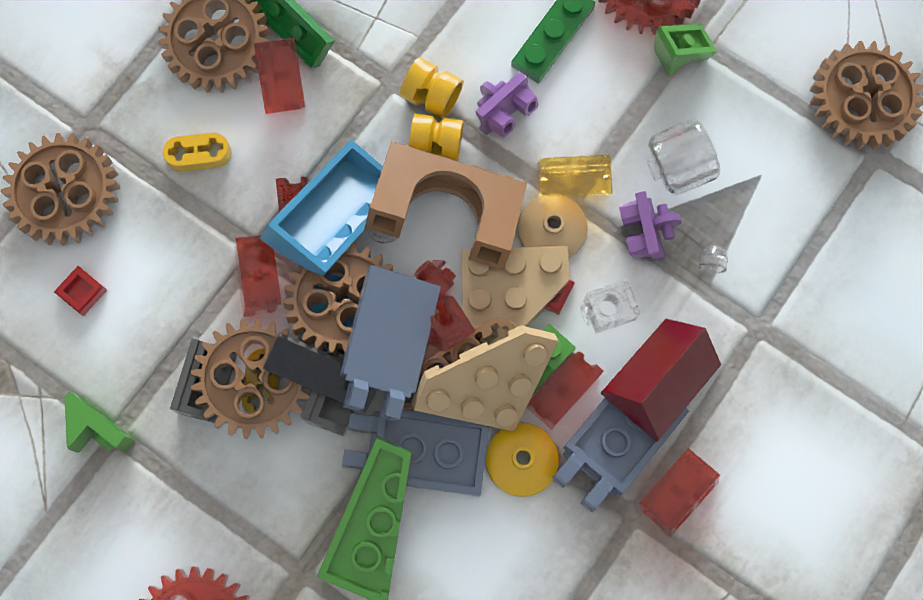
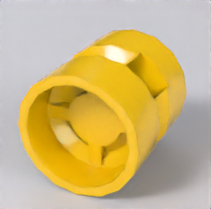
M419 57L412 64L403 80L400 97L416 106L422 103L425 104L427 112L443 119L448 116L457 102L464 80L447 71L440 74L438 66Z
M415 113L410 130L409 145L425 152L442 155L448 159L458 161L463 121L443 118L441 122H437L434 116Z

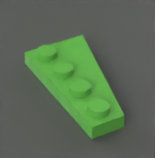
M377 436L317 574V578L369 600H388L412 455L411 450Z

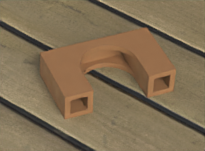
M391 141L369 207L365 228L399 238L408 208L417 197L435 191L450 193L465 201L472 209L476 218V231L468 260L503 270L512 249L527 183L510 176H503L481 169L478 166L467 165L442 155H435L410 145Z

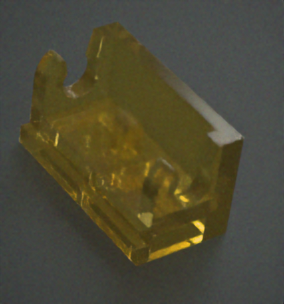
M610 155L540 158L537 163L539 196L541 198L611 195L613 193Z

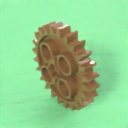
M182 0L183 2L180 5L175 2L169 3L175 12L173 14L163 13L162 16L169 25L159 26V31L166 37L158 40V44L163 49H167L161 53V56L166 62H170L167 67L173 74L178 72L177 77L182 83L189 80V85L196 90L202 82V87L206 93H209L213 84H215L220 93H223L225 83L229 82L234 89H237L236 79L241 78L248 83L249 77L246 72L249 70L255 73L260 72L255 62L256 60H267L264 53L260 50L270 48L271 45L268 40L263 37L271 35L268 26L264 25L268 20L264 13H259L261 7L257 1L251 3V0ZM226 10L221 18L212 19L216 11ZM198 30L194 38L185 40V35L188 31ZM216 34L219 37L215 41L211 39L212 35ZM239 35L246 36L242 44L237 46L231 45L235 37ZM209 56H218L217 61L213 65L204 66V62Z
M861 40L858 41L854 48L847 43L840 52L836 49L833 50L828 57L829 59L825 58L819 66L820 69L813 76L816 82L813 83L809 90L816 94L810 101V104L820 106L814 117L826 118L821 128L825 129L832 126L835 129L832 134L833 139L843 134L845 135L844 145L846 146L854 139L857 140L858 149L861 150L869 141L872 150H876L881 143L889 147L895 139L898 141L902 140L907 135V132H910L917 125L915 121L923 114L918 109L923 105V97L917 95L923 91V85L915 84L914 82L921 74L908 71L913 64L912 61L904 64L900 62L903 54L901 51L891 56L889 55L890 45H886L882 51H879L876 41H873L865 49ZM876 74L881 75L885 81L880 80ZM842 77L848 78L852 84L846 83ZM882 105L888 107L891 110L892 114L886 112L883 109ZM848 108L855 110L859 117L852 115Z
M56 133L54 142L51 143L44 135L41 139L42 146L37 147L32 142L28 143L31 151L28 155L21 151L17 152L22 160L19 164L9 162L8 165L15 172L13 175L3 176V179L11 185V187L1 189V193L9 198V200L3 203V207L11 211L8 218L15 224L18 223L17 228L24 234L29 232L28 236L35 241L42 237L46 244L52 245L56 237L62 246H66L68 236H71L77 243H80L81 232L85 231L92 237L94 232L91 226L97 224L104 228L106 225L101 216L103 214L113 216L114 213L108 207V203L119 202V199L111 193L120 189L118 182L113 180V178L118 176V172L114 167H110L113 162L107 154L103 155L104 151L98 144L92 147L93 144L88 138L85 137L79 143V139L75 134L71 133L66 142L60 133ZM55 162L57 177L64 183L61 187L52 171L51 164ZM80 163L76 171L67 173L71 165ZM45 174L42 182L34 184L35 179L39 175ZM61 191L64 195L65 201L67 202L71 210V215L69 217H67L66 203L58 195L59 193H61ZM89 194L85 203L77 205V200L80 196ZM55 205L51 214L43 216L44 210L47 207Z
M354 242L350 246L349 251H345L324 276L298 265L301 273H289L290 280L294 285L284 286L285 294L290 298L284 299L283 305L286 310H291L285 315L288 323H295L292 327L293 334L295 336L303 334L302 342L308 345L315 341V348L322 351L325 347H329V352L333 356L337 354L338 349H343L345 355L352 328L345 327L342 324L346 319L355 317L361 295L359 291L363 287L367 268L373 265L393 271V265L387 264L382 266V254L372 259L371 250L368 246L362 253H358L356 243ZM332 273L344 275L341 280L336 282L326 279ZM316 286H320V287H322L324 290H321V289H315V290H314V288H315ZM337 299L343 300L341 303H337ZM317 303H324L328 306L321 313L310 311V308Z
M243 318L240 321V329L236 331L230 323H226L227 335L222 336L217 331H213L216 343L212 345L203 342L202 346L208 352L207 355H195L194 357L202 365V369L191 370L190 374L200 378L201 382L192 385L191 390L203 393L195 403L197 406L208 404L209 407L203 416L208 419L217 415L218 417L214 425L217 429L228 423V434L230 436H233L238 428H242L244 439L249 438L252 429H256L259 437L264 438L265 427L270 426L275 434H278L277 422L282 420L290 426L292 422L288 414L291 411L296 414H302L301 408L296 403L298 400L308 401L309 396L302 392V388L307 387L290 380L286 388L282 390H275L269 386L268 380L273 373L264 370L263 364L278 335L275 333L276 324L274 321L269 324L267 329H262L261 320L257 318L253 328H248ZM286 328L282 330L280 333H283L288 336L289 329ZM252 344H260L266 349L265 356L259 361H249L245 357L246 349ZM231 353H236L251 373L261 372L258 376L260 383L275 399L274 404H269L252 383L244 385L247 379L242 370L230 358ZM224 367L233 368L236 371V378L231 384L223 386L216 382V375L220 369ZM247 395H254L260 400L259 409L253 414H244L239 409L240 401Z

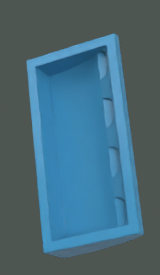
M350 140L270 221L260 239L292 262L324 276L366 229L365 224L369 207L383 166L353 140Z

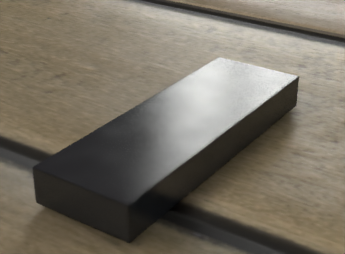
M279 332L263 364V369L344 403L349 381L345 380L346 376L340 375L344 360ZM369 387L366 403L361 411L366 413L378 389Z

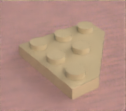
M568 246L512 248L503 270L468 260L471 249L462 250L463 336L496 317L505 318L517 327L521 325L528 327L545 309L547 304L569 284ZM498 328L496 330L498 332L497 338H495L491 342H488L484 340L482 337L480 341H482L483 343L487 342V344L489 345L494 341H499L503 338H506L505 335L508 333L509 330L506 331L502 328ZM475 345L468 346V347L464 350V352H466V351H468V350H470V349H472V348H474V347H476V346H475Z
M522 325L508 331L509 336L489 346L485 342L460 354L459 360L441 369L437 365L424 371L411 401L413 410L514 432L559 341L554 333Z

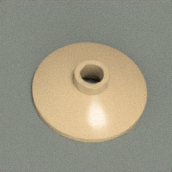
M558 194L542 195L530 201L522 210L518 221V235L524 247L568 246V258L575 255L581 249L588 231L585 214L579 205L570 198ZM550 219H556L559 221L560 227L552 229L548 226L547 222Z

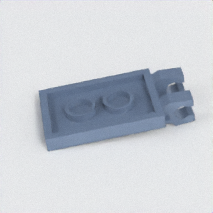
M373 265L367 268L340 375L346 376V381H349L343 408L354 411L363 410L369 387L385 391L379 417L391 421L400 419L405 397L410 398L416 392L441 286Z
M604 398L563 447L565 452L562 455L568 460L552 479L564 488L579 469L596 484L580 503L590 512H593L608 494L614 498L617 494L621 496L689 413V410L685 408L660 440L656 442L610 401Z
M402 410L400 419H395V421L380 418V411H375L374 416L350 413L348 431L371 433L368 453L344 450L342 467L363 470L375 440L379 436L412 451L406 486L481 496L489 426L409 410Z

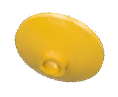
M518 423L514 432L501 429L490 441L486 453V467L491 480L502 491L518 497L532 496L546 489L553 481L552 478L557 473L559 466L558 450L553 439L543 429L527 423ZM519 452H526L530 456V462L526 465H521L517 462L516 455Z

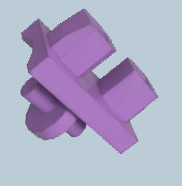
M519 72L507 83L501 80L494 86L488 81L484 82L480 86L483 97L477 102L479 108L475 112L481 123L479 126L480 131L486 136L493 131L505 138L513 131L516 125L515 118L510 114L517 109L525 116H529L538 108V99L532 90L529 89L527 76Z
M646 191L635 193V201L619 207L621 219L625 227L642 223L643 234L627 238L629 254L632 258L651 256L654 261L665 259L659 230H662L664 240L674 239L673 227L678 226L682 222L680 214H669L667 204H660L657 206L659 216L656 217L652 199L647 197Z

